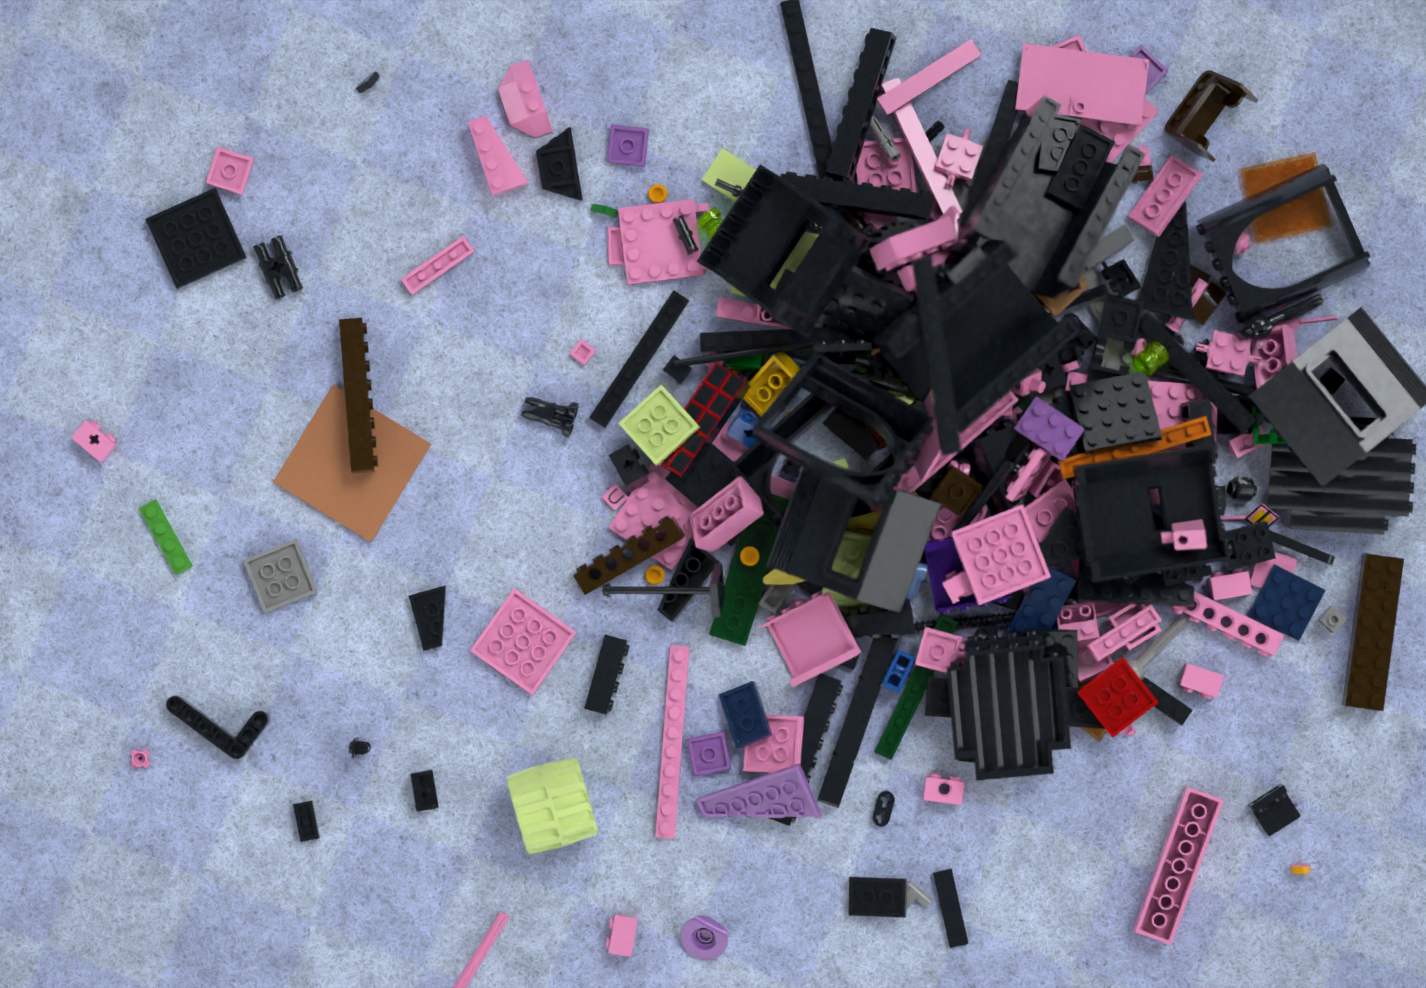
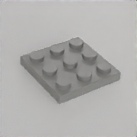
M298 539L243 560L264 614L318 593Z

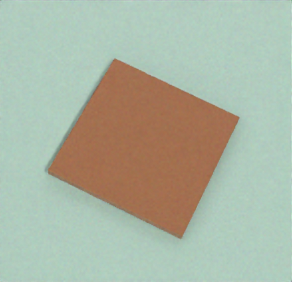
M333 384L273 482L372 542L430 448L431 443L377 410H370V417H374L375 429H371L372 436H376L377 448H373V455H377L378 467H374L375 472L352 474L345 391Z

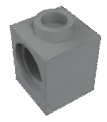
M1329 606L1317 620L1331 633H1335L1347 618L1334 606Z

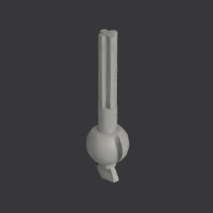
M1180 616L1136 660L1126 659L1141 680L1144 677V667L1189 624L1184 617Z

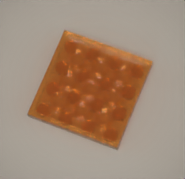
M1316 153L1240 168L1246 198L1317 166ZM1323 187L1255 219L1252 222L1256 244L1332 227Z

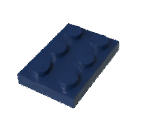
M755 681L719 694L737 749L773 736Z

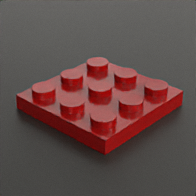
M1123 656L1077 691L1112 738L1159 703Z

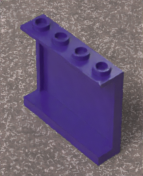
M952 537L927 541L924 551L936 612L947 614L952 612V609L968 610L970 606L978 605L974 593L969 596L960 597L959 601L953 604L942 584L946 579L945 575L954 570L957 573L964 570ZM1009 593L989 602H1008V599L1012 598V594ZM989 602L978 605V607L988 606Z

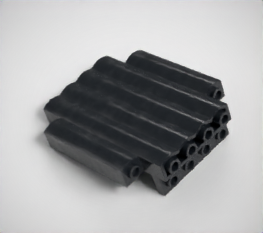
M1347 416L1360 432L1377 419ZM1393 431L1323 487L1312 479L1311 473L1300 464L1298 457L1290 452L1287 444H1272L1268 508L1291 510L1290 529L1384 535V531H1388L1389 519H1385V516L1409 517V513H1413V501H1410V494H1414V482H1411V474H1415V463H1412V455H1416L1417 444H1413V439L1390 438V435H1394Z
M1036 630L1025 631V635H1017V632L1006 633V637H998V634L986 635L985 639H979V636L967 637V640L963 641L965 664H962L961 661H951L950 665H946L955 760L974 758L975 778L977 781L1054 774L1052 751L1071 749L1063 656L1058 655V652H1047V656H1043L1045 651L1042 635L1037 634Z

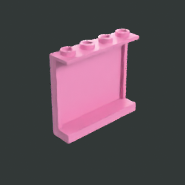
M819 591L811 596L812 600L807 601L805 598L796 603V608L792 609L789 606L781 611L782 615L777 617L774 614L766 618L767 622L761 625L762 628L768 626L794 677L789 680L792 687L861 653L830 591L824 594L822 591Z

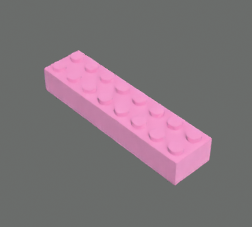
M1184 786L1132 929L1134 932L1169 945L1172 944L1224 802L1223 799Z

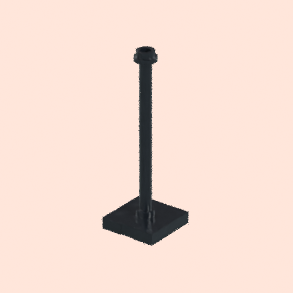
M722 564L714 565L709 587L611 586L610 583H607L602 587V594L606 597H611V594H709V597H711L712 617H720L725 600Z

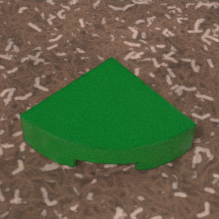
M592 204L590 211L611 217H617L618 213L616 209L598 204Z

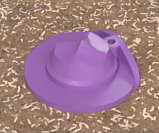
M698 915L684 924L680 939L684 949L693 957L702 960H712L721 956L726 950L728 933L719 922L709 917Z

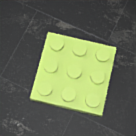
M662 385L619 422V425L656 466L663 462L700 428Z

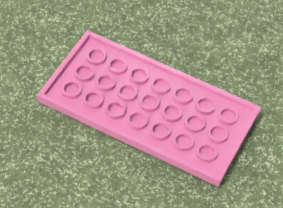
M726 422L712 444L735 462L749 448L726 434L730 426ZM652 461L647 469L649 474L646 475L649 482L632 491L609 526V529L624 539L633 535L638 537L643 534L642 530L646 527L659 525L658 521L667 515L669 518L674 516L686 536L652 556L673 570L683 555L689 539L693 540L694 538L689 515L698 507L665 480L670 471L661 465L656 466ZM663 530L656 532L659 539L666 538V533ZM647 540L640 541V546L643 549L650 547Z

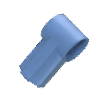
M918 564L906 596L907 599L916 598L921 581H924L926 577L927 564Z

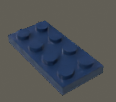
M1046 565L1051 577L1028 587L1007 631L1017 632V635H1019L1020 628L1052 629L1076 582V578Z

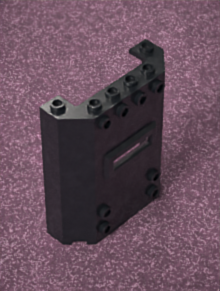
M1203 444L1073 465L1072 471L1075 478L1072 479V489L1084 564L1088 566V577L1091 582L1231 560L1232 546L1228 543V540L1223 539L1225 527L1221 523L1222 507L1221 504H1218L1217 499L1220 493L1214 477H1217L1216 467L1212 464H1217L1216 459H1218V450L1214 447V444ZM1158 488L1164 528L1161 530H1155L1150 489ZM1202 519L1207 548L1175 550L1173 543L1162 544L1161 532L1172 531V524Z

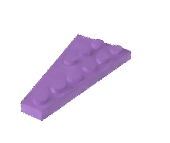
M800 763L696 799L703 817H822Z

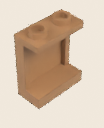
M1081 276L1074 289L1056 300L1032 293V295L1048 313L1057 317L1089 286L1085 278Z

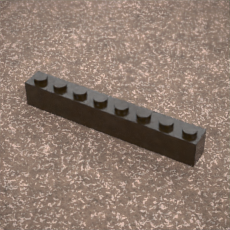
M362 317L339 319L351 473L375 472L374 467H378L377 455H373V448H377L376 436H372L371 429H375L374 417H370V410L374 409L373 398H369L368 391H372L371 379H367V372H370V360H366L365 353H369L368 341L364 342V334H367V323H363Z

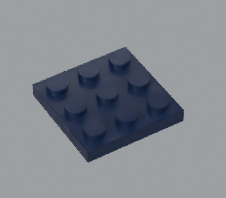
M1273 564L1247 615L1300 641L1326 590Z

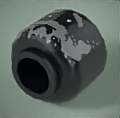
M1235 476L1228 482L1227 493L1234 501L1249 502L1257 494V486L1254 484L1253 479L1249 477Z

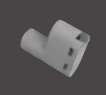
M910 880L907 884V909L915 900L926 908L933 899Z

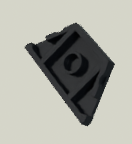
M568 127L546 145L536 150L541 185L543 190L583 201L571 127Z

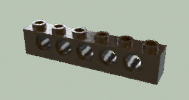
M668 515L658 521L659 525L646 527L642 530L643 534L636 537L633 535L625 540L626 544L621 547L617 544L610 548L609 554L605 556L600 554L592 559L593 563L587 566L584 563L576 568L577 572L573 576L584 595L683 539L686 535L675 517L669 518ZM663 530L666 533V538L659 539L656 532ZM647 540L650 547L643 549L640 546V541ZM624 550H631L633 558H626L623 553ZM614 559L617 566L615 568L609 567L607 560ZM591 569H598L600 577H593Z

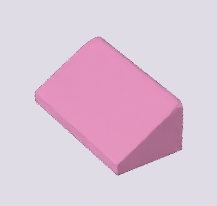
M772 475L771 493L791 499L796 484Z

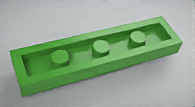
M157 499L140 507L139 510L175 575L192 567V562Z

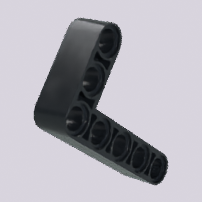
M175 695L166 702L169 712L233 759L244 757L270 722V716L266 711H257L252 714L235 737L183 697ZM174 699H178L181 703L178 710L174 709L171 705ZM189 710L194 711L196 714L194 721H190L187 718ZM258 714H262L265 717L263 725L256 722ZM204 722L211 724V731L209 733L204 732L202 729ZM247 729L252 730L254 733L252 740H248L244 736ZM220 733L225 734L227 737L225 744L218 742V735ZM235 745L241 746V755L234 754L233 747Z

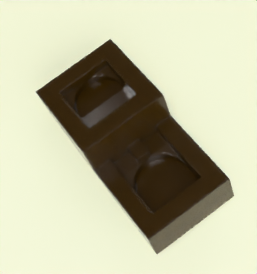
M1211 281L1193 307V319L1203 326L1227 292Z

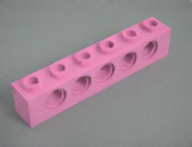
M1195 591V608L1190 611L1186 607L1171 606V611L1182 615V613L1190 615L1189 620L1198 624L1202 621L1207 624L1206 628L1214 632L1217 629L1224 632V637L1231 640L1237 638L1241 640V645L1249 649L1254 646L1259 649L1258 653L1266 657L1269 654L1275 656L1284 637V634ZM1206 608H1210L1213 612L1212 617L1206 619L1203 615ZM1224 616L1230 619V624L1227 627L1221 625V619ZM1240 625L1247 627V633L1243 636L1238 633ZM1258 633L1264 635V642L1258 644L1255 640Z

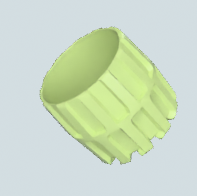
M573 757L540 764L507 776L510 795L528 854L561 848L598 834L577 758Z

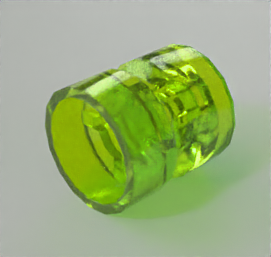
M715 206L696 222L703 230L708 231L707 236L711 239L724 219H721L722 214Z
M1153 341L1143 351L1134 356L1132 361L1138 372L1145 371L1146 376L1149 377L1157 371L1158 367L1163 366L1169 360V355L1160 343Z

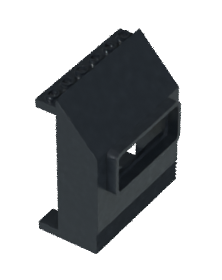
M760 164L697 262L716 273L770 313L769 315L808 338L872 239L817 200ZM814 222L822 228V231L782 292L779 293L770 284L810 223Z
M1360 307L1248 397L1251 399L1252 405L1261 411L1265 421L1273 426L1277 436L1286 442L1290 452L1295 454L1300 464L1311 473L1312 479L1323 487L1426 405V385L1367 312ZM1327 358L1331 359L1377 416V419L1361 432L1311 372Z
M821 459L822 461L841 470L855 472L840 465ZM802 467L766 566L852 599L900 613L941 504L933 499L924 498L894 486L891 489L892 492L887 500L884 499L880 504L883 505V510L857 578H853L832 570V566L858 498Z

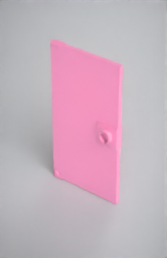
M1023 43L1015 110L1026 111L1046 95L1061 104L1057 113L1060 115L1141 126L1149 59Z

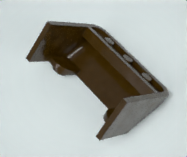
M1212 70L1205 71L1167 121L1165 131L1193 153L1214 162L1216 159L1207 151L1209 140L1204 136L1225 106L1234 108L1244 98L1257 103L1258 99L1242 83Z

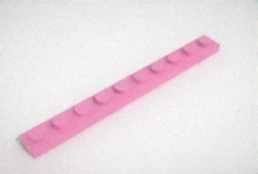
M670 645L655 837L675 838L689 647Z

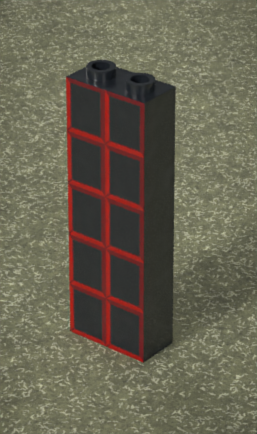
M715 362L684 408L700 428L659 464L684 481H687L751 387L744 375L732 373L733 369L724 363L720 365Z

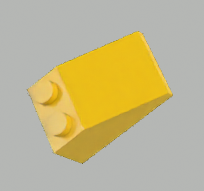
M784 351L774 354L748 383L751 387L743 397L744 400L762 417L800 370V367Z

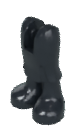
M534 397L525 398L524 403L536 406L535 413L522 410L520 416L527 420L544 423L549 427L550 425L561 430L564 437H570L574 421L556 418L555 414L575 420L579 403L571 402L568 406L557 405L556 402L550 403Z

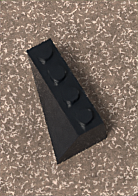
M690 538L668 587H703L711 578L714 565L722 563L706 550L697 548L695 541ZM664 594L657 611L675 623L697 594Z
M905 599L900 613L864 603L857 606L839 607L854 638H862L864 635H869L872 638H880L881 635H891L892 638H900V635H909V638H916L912 607L909 599Z

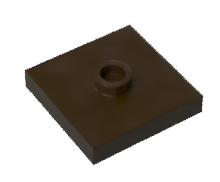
M951 464L929 496L962 518L984 486Z

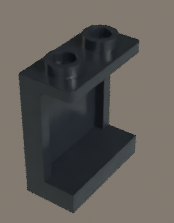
M972 237L954 242L953 245L948 247L954 258L946 266L943 263L934 266L936 286L953 281L983 252Z

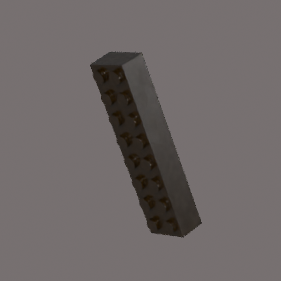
M1362 553L1342 698L1343 706L1377 711L1384 710L1404 565L1403 558Z

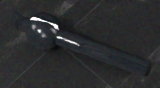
M1317 294L1268 317L1263 314H1254L1248 318L1246 327L1243 330L1234 331V334L1239 340H1246L1248 337L1254 340H1264L1270 335L1272 327L1322 305L1324 299L1321 298V294Z

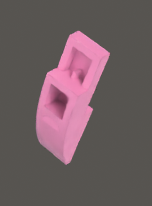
M721 297L718 299L716 317L791 329L769 315L770 313L758 304Z

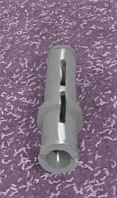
M873 113L869 129L878 140L881 150L885 151L891 162H895L901 157V154L893 144L894 140L887 135Z

